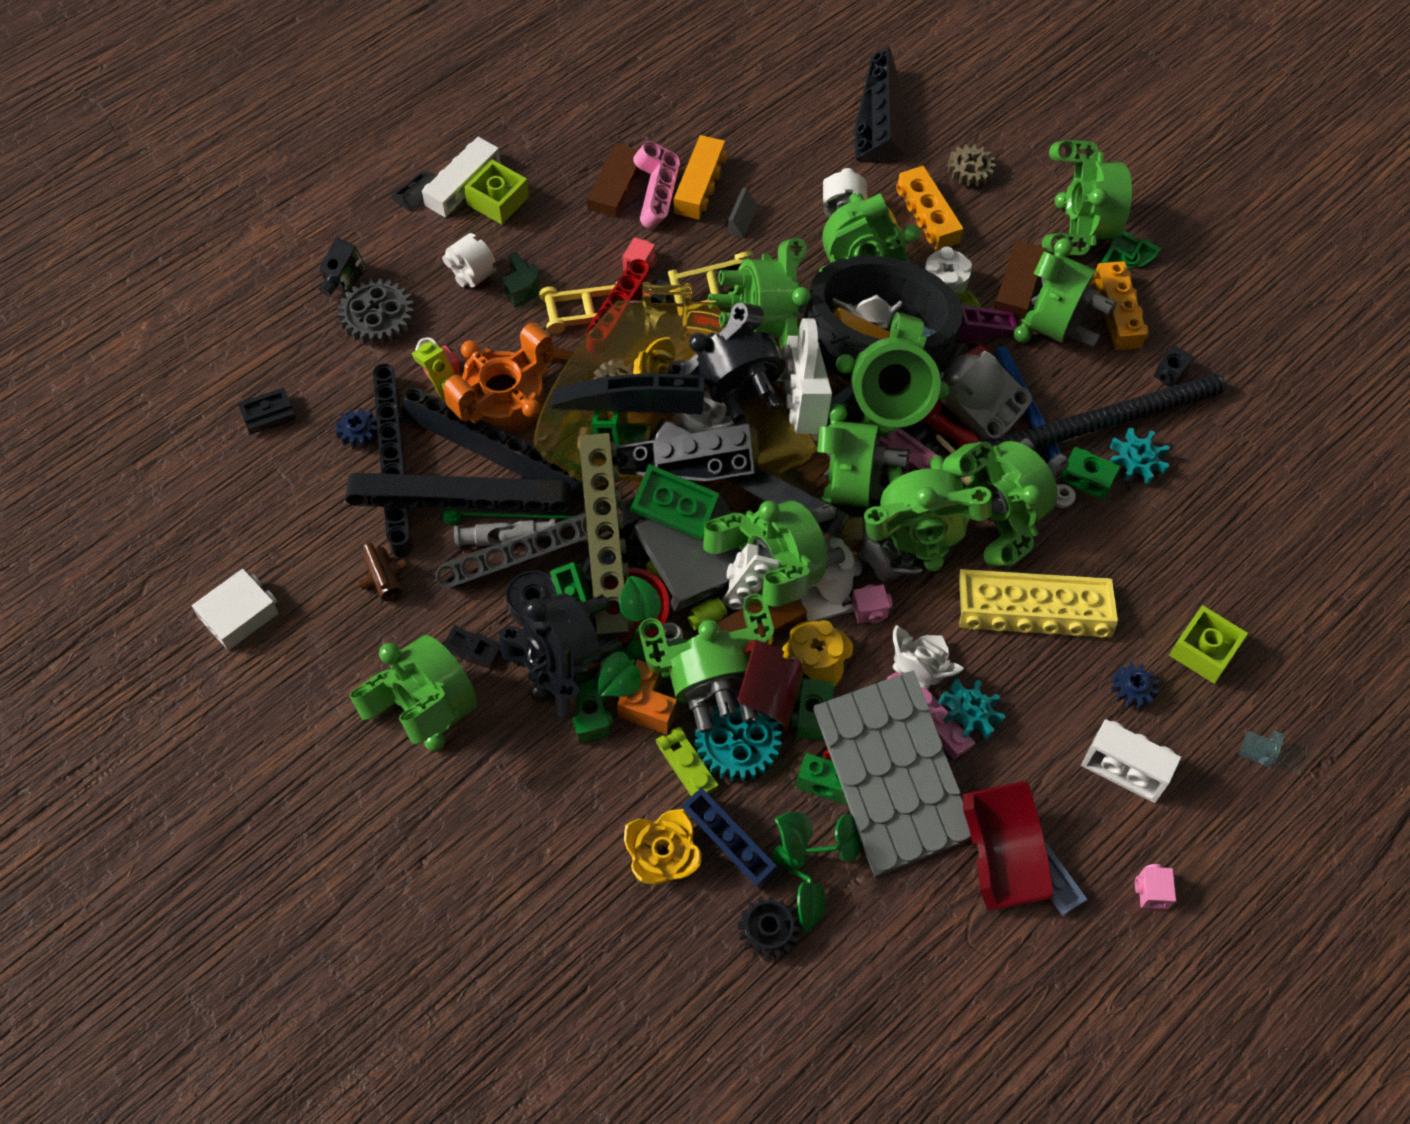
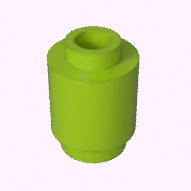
M718 597L715 599L710 598L689 610L690 616L688 621L691 627L697 630L699 625L705 620H713L716 623L723 620V617L727 616V610Z

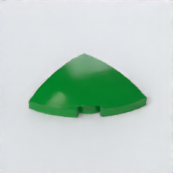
M1123 230L1118 238L1111 241L1101 263L1125 261L1127 270L1134 267H1142L1155 258L1161 248L1143 237L1139 240Z

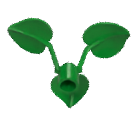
M628 577L619 597L620 611L629 621L638 622L641 620L642 623L646 618H656L660 613L661 602L658 593L648 582L641 578ZM640 625L634 635L629 638L630 643L623 645L621 651L614 652L605 659L598 680L599 696L625 697L632 695L638 690L641 683V673L633 664L636 663L637 659H645L642 642L636 640L640 634ZM676 638L669 641L667 645L668 647L686 643L688 640ZM659 652L654 653L655 658L660 657Z
M788 812L775 818L783 845H778L774 848L772 861L778 868H789V874H795L806 881L800 884L797 894L802 932L811 930L822 918L826 908V896L824 888L820 883H813L811 877L797 869L805 864L806 854L839 850L841 860L847 862L853 861L859 855L862 842L853 816L850 814L843 815L837 821L835 838L838 844L808 848V842L812 837L813 829L810 818L805 813Z

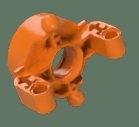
M531 322L522 329L520 333L521 349L516 353L508 351L492 352L489 348L480 351L478 344L471 340L465 341L462 344L461 353L463 357L468 359L464 365V373L462 377L460 375H453L443 386L447 406L462 421H469L471 419L476 424L478 421L483 420L510 434L521 432L537 421L544 407L542 376L549 372L546 366L552 361L554 356L552 338L539 325ZM498 375H509L516 380V383L511 388L504 391L491 390L486 386L492 377Z

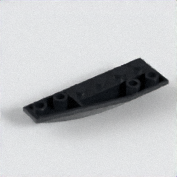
M889 47L876 52L870 59L855 125V159L861 162L890 163L906 154L903 101L895 63Z
M626 374L577 382L553 389L552 409L703 414L704 375Z
M748 423L616 446L617 456L612 457L613 465H618V473L621 475L644 476L650 464L686 480L700 482L756 474L760 455L757 429Z

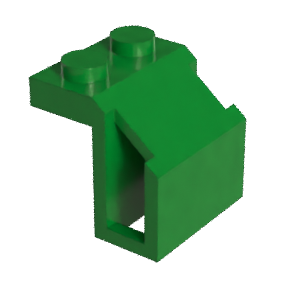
M594 411L591 423L593 435L609 433L610 442L615 441L616 446L651 441L650 437L654 431L653 423H629L627 412L623 411L614 412L612 420L609 419L608 411Z

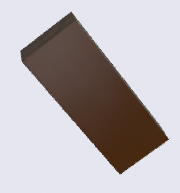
M618 143L615 144L587 198L588 210L617 218L641 170L635 165L633 160L639 149Z
M1015 240L994 309L1013 312L1014 317L1025 319L1038 277L1033 273L1046 248Z
M799 599L777 607L768 605L774 627L773 638L807 618V610ZM753 605L748 610L751 613H759L762 611V608ZM743 609L717 622L720 630L729 632L747 628ZM761 623L758 624V634L761 637H766V634L762 631Z

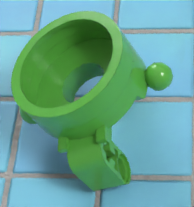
M1065 140L1052 144L1049 155L1054 162L1075 164L1073 182L1068 186L1067 192H1060L1054 200L1055 205L1059 209H1066V215L1070 216L1069 234L1055 233L1046 235L1042 240V247L1046 248L1045 252L1054 254L1053 240L1055 238L1057 240L1066 238L1071 242L1079 243L1078 247H1073L1070 255H1084L1089 251L1091 245H1096V239L1114 240L1123 232L1129 217L1132 201L1130 172L1123 162L1103 161L1104 152H1099L1094 142ZM1062 146H1064L1066 149V154L1064 157L1060 153V149ZM1083 150L1086 151V154H1077V151Z
M896 312L890 328V338H885L871 344L859 353L856 360L851 355L844 354L836 361V367L839 372L844 374L851 372L853 392L863 411L861 424L879 425L880 436L886 438L890 430L896 432L898 427H906L922 420L930 413L937 400L946 399L950 392L947 383L940 380L939 370L934 360L924 349L927 339L926 336H922L924 322L920 318ZM891 364H900L906 367L910 375L907 387L896 394H888L882 391L878 384L881 370Z
M423 635L402 650L394 643L384 644L379 650V657L384 663L390 665L391 670H384L376 674L350 693L349 697L358 714L363 720L371 719L395 703L405 710L400 715L399 720L410 741L414 744L424 742L425 747L432 752L441 750L445 745V737L442 733L473 712L477 707L475 691L468 676L449 650L431 636Z

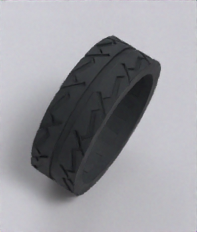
M863 255L831 262L823 267L821 272L818 271L812 279L810 287L811 299L806 306L804 318H814L816 321L821 355L825 369L851 382V372L844 374L838 371L836 367L837 359L841 355L849 354L856 360L860 352L864 351L871 344L882 340L858 332L841 322L830 311L835 309L832 299L835 298L846 304H854L875 295L885 300L890 307L902 301V306L898 309L899 311L920 318L924 322V326L932 334L927 336L924 349L934 360L939 374L942 375L941 372H944L949 365L962 323L963 313L959 298L954 291L935 274L904 260ZM900 364L886 366L879 374V387L881 390H904L909 383V371Z

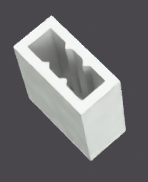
M244 569L238 571L192 605L198 618L228 651L279 614L275 607L277 600L269 590L264 592L260 588L262 584L254 574L249 576Z

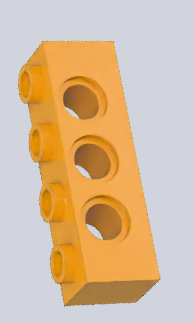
M920 166L900 173L896 185L897 192L904 198L908 210L914 214L917 225L920 228L922 227L927 241L930 244L932 243L936 251L941 250L943 247L960 244L963 227L925 167Z

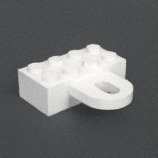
M803 318L800 323L799 335L788 336L787 345H783L782 356L786 362V367L780 376V380H783V394H787L786 407L790 409V424H794L796 434H819L820 426H827L832 392L818 343L816 321L814 318Z

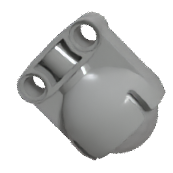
M985 350L978 355L968 354L957 357L947 366L943 374L942 381L947 383L950 392L946 399L940 400L941 403L970 431L978 435L982 442L1001 437L1021 417L1031 403L1032 397L1030 392L1026 388L1021 387L1000 365L999 361Z

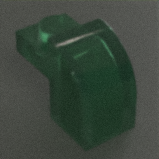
M517 251L509 254L512 274L502 278L504 292L514 308L531 301L539 291L536 264L529 266L526 259H521Z

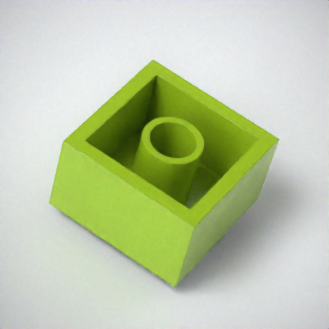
M493 159L464 186L467 205L501 225L529 198L527 178Z
M1202 605L1176 642L1169 656L1215 684L1248 633Z

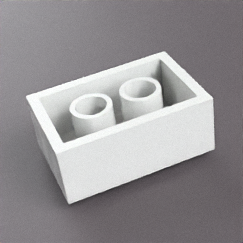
M1105 719L1093 739L1081 766L1156 803L1168 786L1181 756L1175 754L1170 748L1160 747L1150 742L1144 735L1134 734L1124 729L1121 724Z

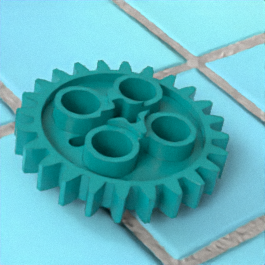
M734 698L737 714L730 717L728 707L726 706L728 718H720L719 708L715 704L712 705V713L710 714L715 729L707 733H698L696 729L695 736L698 739L695 740V747L700 748L697 754L699 757H704L703 764L705 766L711 764L710 773L720 770V779L726 774H730L731 782L734 781L736 775H739L741 781L744 782L745 775L749 774L754 780L756 771L764 775L765 766L773 767L772 759H778L779 752L777 750L781 749L782 742L778 740L781 739L782 733L776 731L779 727L778 722H772L773 718L759 711L760 718L758 720L744 723L740 704H737ZM739 719L742 723L740 725H733L730 721ZM757 734L762 736L763 739L755 741L751 736ZM722 738L726 742L724 744H716L713 740ZM740 753L744 754L747 758L745 760H737L734 756Z

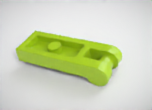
M680 726L673 729L672 733L668 736L662 735L656 739L659 749L691 796L701 787L708 795L718 789V784L687 740ZM678 743L681 748L673 752L670 746Z

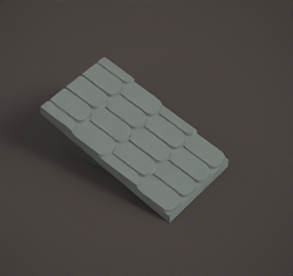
M914 670L814 706L817 721L874 878L972 841L963 812V801L959 788L943 751L940 737L929 712L930 709Z

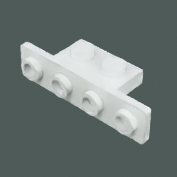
M747 544L742 552H738L734 563H730L728 566L727 579H730L729 590L722 597L721 601L731 609H743L745 599L751 594H757L763 587L764 575L779 567V560L758 556L757 545Z

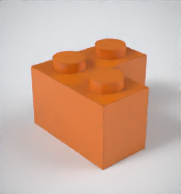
M637 659L635 666L640 670L641 683L635 693L620 697L617 704L618 717L667 735L677 713V700L658 693L662 683L661 673L652 672L649 670L646 662Z

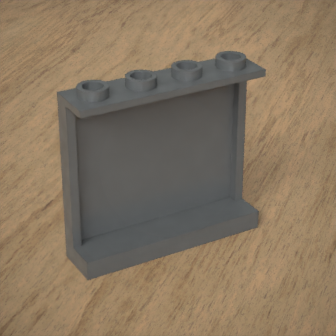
M720 493L709 520L732 513ZM647 519L638 521L634 525L629 537L631 541L639 539L671 592L673 598L670 601V607L673 612L729 590L730 579H727L728 566L730 563H734L738 552H742L737 547L719 554L708 553L703 549L704 535L700 541Z

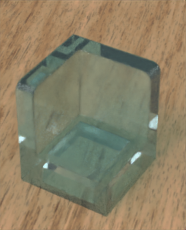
M1248 731L1245 734L1239 755L1270 767L1278 758L1285 734L1274 731L1267 739Z

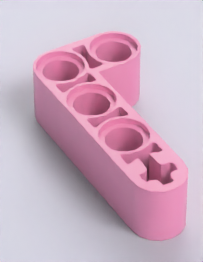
M646 141L635 154L633 160L638 168L651 174L640 221L645 228L654 230L668 215L680 160L674 152L652 141Z

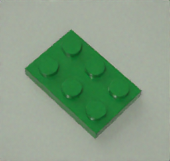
M649 464L630 511L701 541L704 535V524L711 517L719 493Z

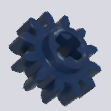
M350 408V415L340 414L342 421L335 422L337 427L335 432L337 438L341 439L343 446L350 442L352 449L356 447V444H360L362 448H365L366 441L374 443L372 435L377 436L378 431L377 419L373 417L372 411L364 414L363 408H359L358 413H354V410Z
M1130 662L1127 669L1120 666L1117 673L1111 679L1114 683L1111 691L1119 693L1116 701L1126 700V708L1131 703L1135 704L1137 710L1141 708L1143 703L1146 706H1150L1153 698H1156L1159 693L1156 689L1159 681L1151 680L1154 671L1145 673L1144 664L1140 665L1138 669H1135V665Z

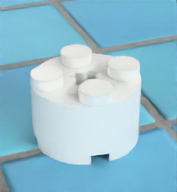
M846 168L824 179L823 207L824 213L829 218L840 207L850 203L849 197L853 193H856L857 196L858 193H861L864 200L868 199L867 182L864 177L854 173L853 169Z
M472 233L467 234L447 248L445 255L442 257L445 265L451 268L456 275L455 279L461 287L466 285L475 287L495 273L497 267L493 268L492 264L496 261L488 246L482 240L476 241L473 238L476 235Z
M943 247L940 251L930 255L926 261L925 269L949 285V288L954 291L959 299L965 295L971 275V261L950 247Z

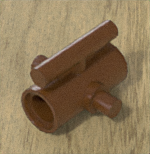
M373 543L365 544L363 546L365 551L363 558L370 573L366 574V578L358 581L362 590L370 586L376 587L382 601L396 600L404 592L398 575L401 574L400 571L409 567L406 560L403 558L397 562H391L384 547L374 548Z

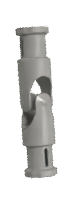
M550 519L548 522L528 520L514 524H476L475 527L470 528L454 526L455 547L457 549L463 545H476L477 547L493 546L555 524V520ZM499 528L500 540L492 538L489 532ZM541 534L537 540L551 539V537L547 534Z

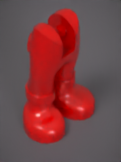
M937 400L930 413L920 420L932 426L931 429L940 432L953 440L958 448L966 444L982 442L980 437L972 431L951 422L946 416L941 415L944 405L940 400Z

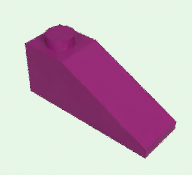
M961 305L963 314L957 341L968 342L1014 334L1017 324L1013 312Z

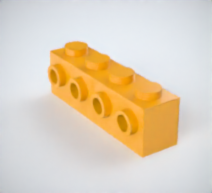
M699 136L674 197V214L699 220L702 212L707 211L708 197L713 195L715 189L714 181L720 178L721 164H725L728 151L725 150L724 140Z
M1125 261L1098 263L1096 268L1097 275L1094 281L1097 292L1101 296L1118 302L1111 316L1104 313L1114 350L1142 348L1145 339L1148 338L1149 330L1148 326L1144 325L1142 318L1143 310L1137 302V291L1132 286L1130 270H1127Z

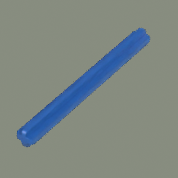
M1007 347L996 348L995 356L1000 365L1021 387L1029 391ZM1032 397L1030 405L1025 410V414L1032 427L1045 425L1046 421ZM1057 443L1042 446L1049 461L1055 458L1056 455L1062 454Z

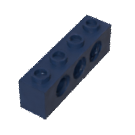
M702 787L681 806L760 892L780 873V870Z

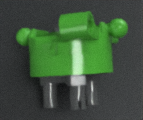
M1066 238L1059 239L1055 243V256L1043 252L1033 273L1042 277L1043 287L1039 295L1031 300L1032 304L1035 305L1034 310L1029 311L1025 319H1022L1023 323L1014 330V338L1018 343L1023 344L1030 341L1032 337L1031 330L1060 343H1064L1069 336L1095 347L1100 334L1082 327L1081 322L1086 312L1093 307L1111 316L1118 302L1101 296L1099 292L1092 289L1097 270L1066 257L1073 250L1072 242Z
M834 403L830 406L828 415L831 423L829 426H820L817 452L828 453L830 457V467L824 473V477L829 479V485L824 488V495L821 496V499L834 508V505L869 509L872 500H881V496L887 486H883V483H881L883 465L906 468V465L909 463L910 449L888 448V445L880 444L879 425L843 422L847 417V409L843 404Z

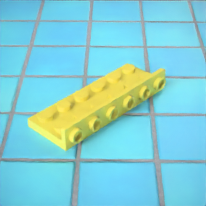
M960 569V628L1111 638L1114 635L1118 618L1112 579Z

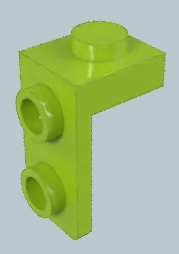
M430 341L420 345L411 354L414 360L426 369L439 397L445 399L443 386L455 373L444 350Z

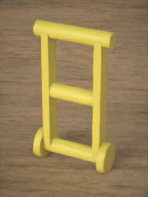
M753 252L739 253L734 255L735 260L678 273L677 269L668 271L679 317L688 315L687 310L716 302L715 300H705L686 305L679 279L706 272L710 292L712 294H720L715 270L741 264L744 260L753 256Z
M615 285L557 292V289L554 287L541 289L539 296L543 302H546L550 320L546 325L548 333L560 334L565 330L566 326L591 323L597 314L594 311L591 297L609 295ZM575 299L583 300L585 315L558 317L555 302ZM630 310L625 318L626 322H631L634 319L632 310Z

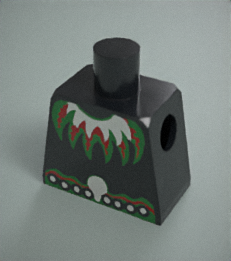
M338 237L334 240L319 267V271L324 278V282L319 287V290L324 295L331 297L335 289L343 293L348 292L366 271L367 267L355 245Z

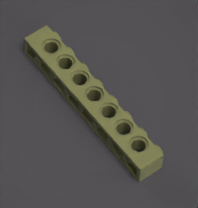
M609 433L579 436L593 596L597 597L603 594L604 597H607L610 606H619V597L625 586L624 579H627L629 574L628 564L622 563V554H626L625 538L620 539L619 529H624L623 514H617V505H621L620 489L615 490L614 481L619 480L618 465H613L612 457L617 456L615 441L610 442ZM599 458L606 461L602 466H595L593 464ZM601 482L609 485L603 491L597 490L595 486ZM604 506L611 509L607 515H600L597 512L599 508ZM604 531H610L613 533V536L608 540H603L600 538V534ZM607 555L616 558L615 562L610 565L604 564L602 559ZM609 580L618 582V586L613 590H608L604 587L605 583ZM607 610L595 614L598 640L630 637L629 629H634V624L626 619L621 611L616 615L608 614Z

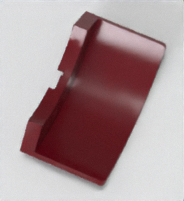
M757 639L746 643L744 653L750 655L738 702L775 719L781 724L780 732L783 734L787 733L805 668H802L803 664L795 657H790V660L783 657L784 651Z
M1021 781L963 794V812L973 844L977 843L980 858L976 859L979 889L987 911L1052 898L1054 892L1049 859L1039 815L1029 783Z

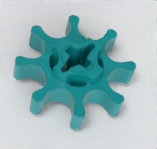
M1129 428L1125 435L1128 442H1121L1117 438L1112 440L1110 449L1118 451L1120 455H1113L1110 461L1127 469L1123 478L1124 481L1128 482L1132 474L1138 473L1144 477L1145 484L1149 485L1154 477L1150 470H1157L1161 474L1166 473L1169 464L1162 462L1158 457H1165L1169 451V446H1154L1151 443L1155 435L1154 431H1150L1147 438L1140 439L1135 436L1134 429Z
M955 679L950 687V691L954 695L945 691L938 701L939 704L947 705L952 710L943 719L944 723L948 724L951 721L961 723L964 727L963 738H968L973 728L982 733L984 739H988L994 732V728L989 723L999 726L1005 719L1004 714L997 713L992 709L1000 699V696L998 694L992 697L983 695L980 692L982 683L979 680H976L971 689L968 690L962 686L959 679Z

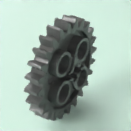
M380 278L375 284L372 279L369 280V285L360 282L361 288L358 289L352 286L353 293L345 292L347 299L342 298L340 300L342 305L338 306V317L342 329L346 330L347 336L352 335L354 341L361 338L362 344L370 340L371 345H374L375 341L379 340L382 345L386 338L393 342L392 336L396 335L400 338V330L407 332V325H412V317H415V308L411 295L407 294L406 288L400 289L399 283L392 286L391 280H388L385 284L382 283Z

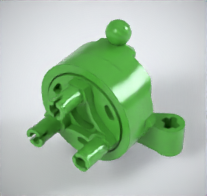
M856 193L851 194L849 197L850 203L836 210L824 227L822 243L830 263L843 258L849 259L850 257L863 255L889 257L910 263L905 252L907 249L906 242H915L920 237V229L915 224L906 225L901 231L893 213L886 206L881 193L867 200H864L861 193H858V196Z
M800 238L783 241L778 248V260L772 259L768 254H762V259L744 260L738 270H720L718 276L720 285H735L734 291L728 294L710 293L708 300H715L716 302L708 303L709 309L728 308L731 311L737 303L761 306L764 312V319L761 325L754 331L771 332L774 339L779 337V348L782 353L783 345H787L788 336L799 335L797 313L811 299L810 291L797 282L796 269L806 254L807 247L805 242ZM721 312L719 316L720 327L727 326L731 313Z
M934 456L929 460L931 469L916 470L904 475L901 466L890 465L886 470L889 485L881 496L880 506L871 507L864 514L866 532L870 539L880 541L889 536L899 550L916 554L917 558L924 560V565L930 571H938L942 568L944 564L943 557L949 552L950 546L956 544L965 536L966 526L970 519L984 521L992 515L990 490L982 486L965 490L962 481L951 472L943 470L945 459L941 456Z

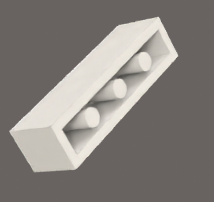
M480 137L469 143L465 150L456 156L444 170L439 172L437 177L426 184L422 190L425 206L447 217L466 198L464 186L492 159L501 163L499 148Z

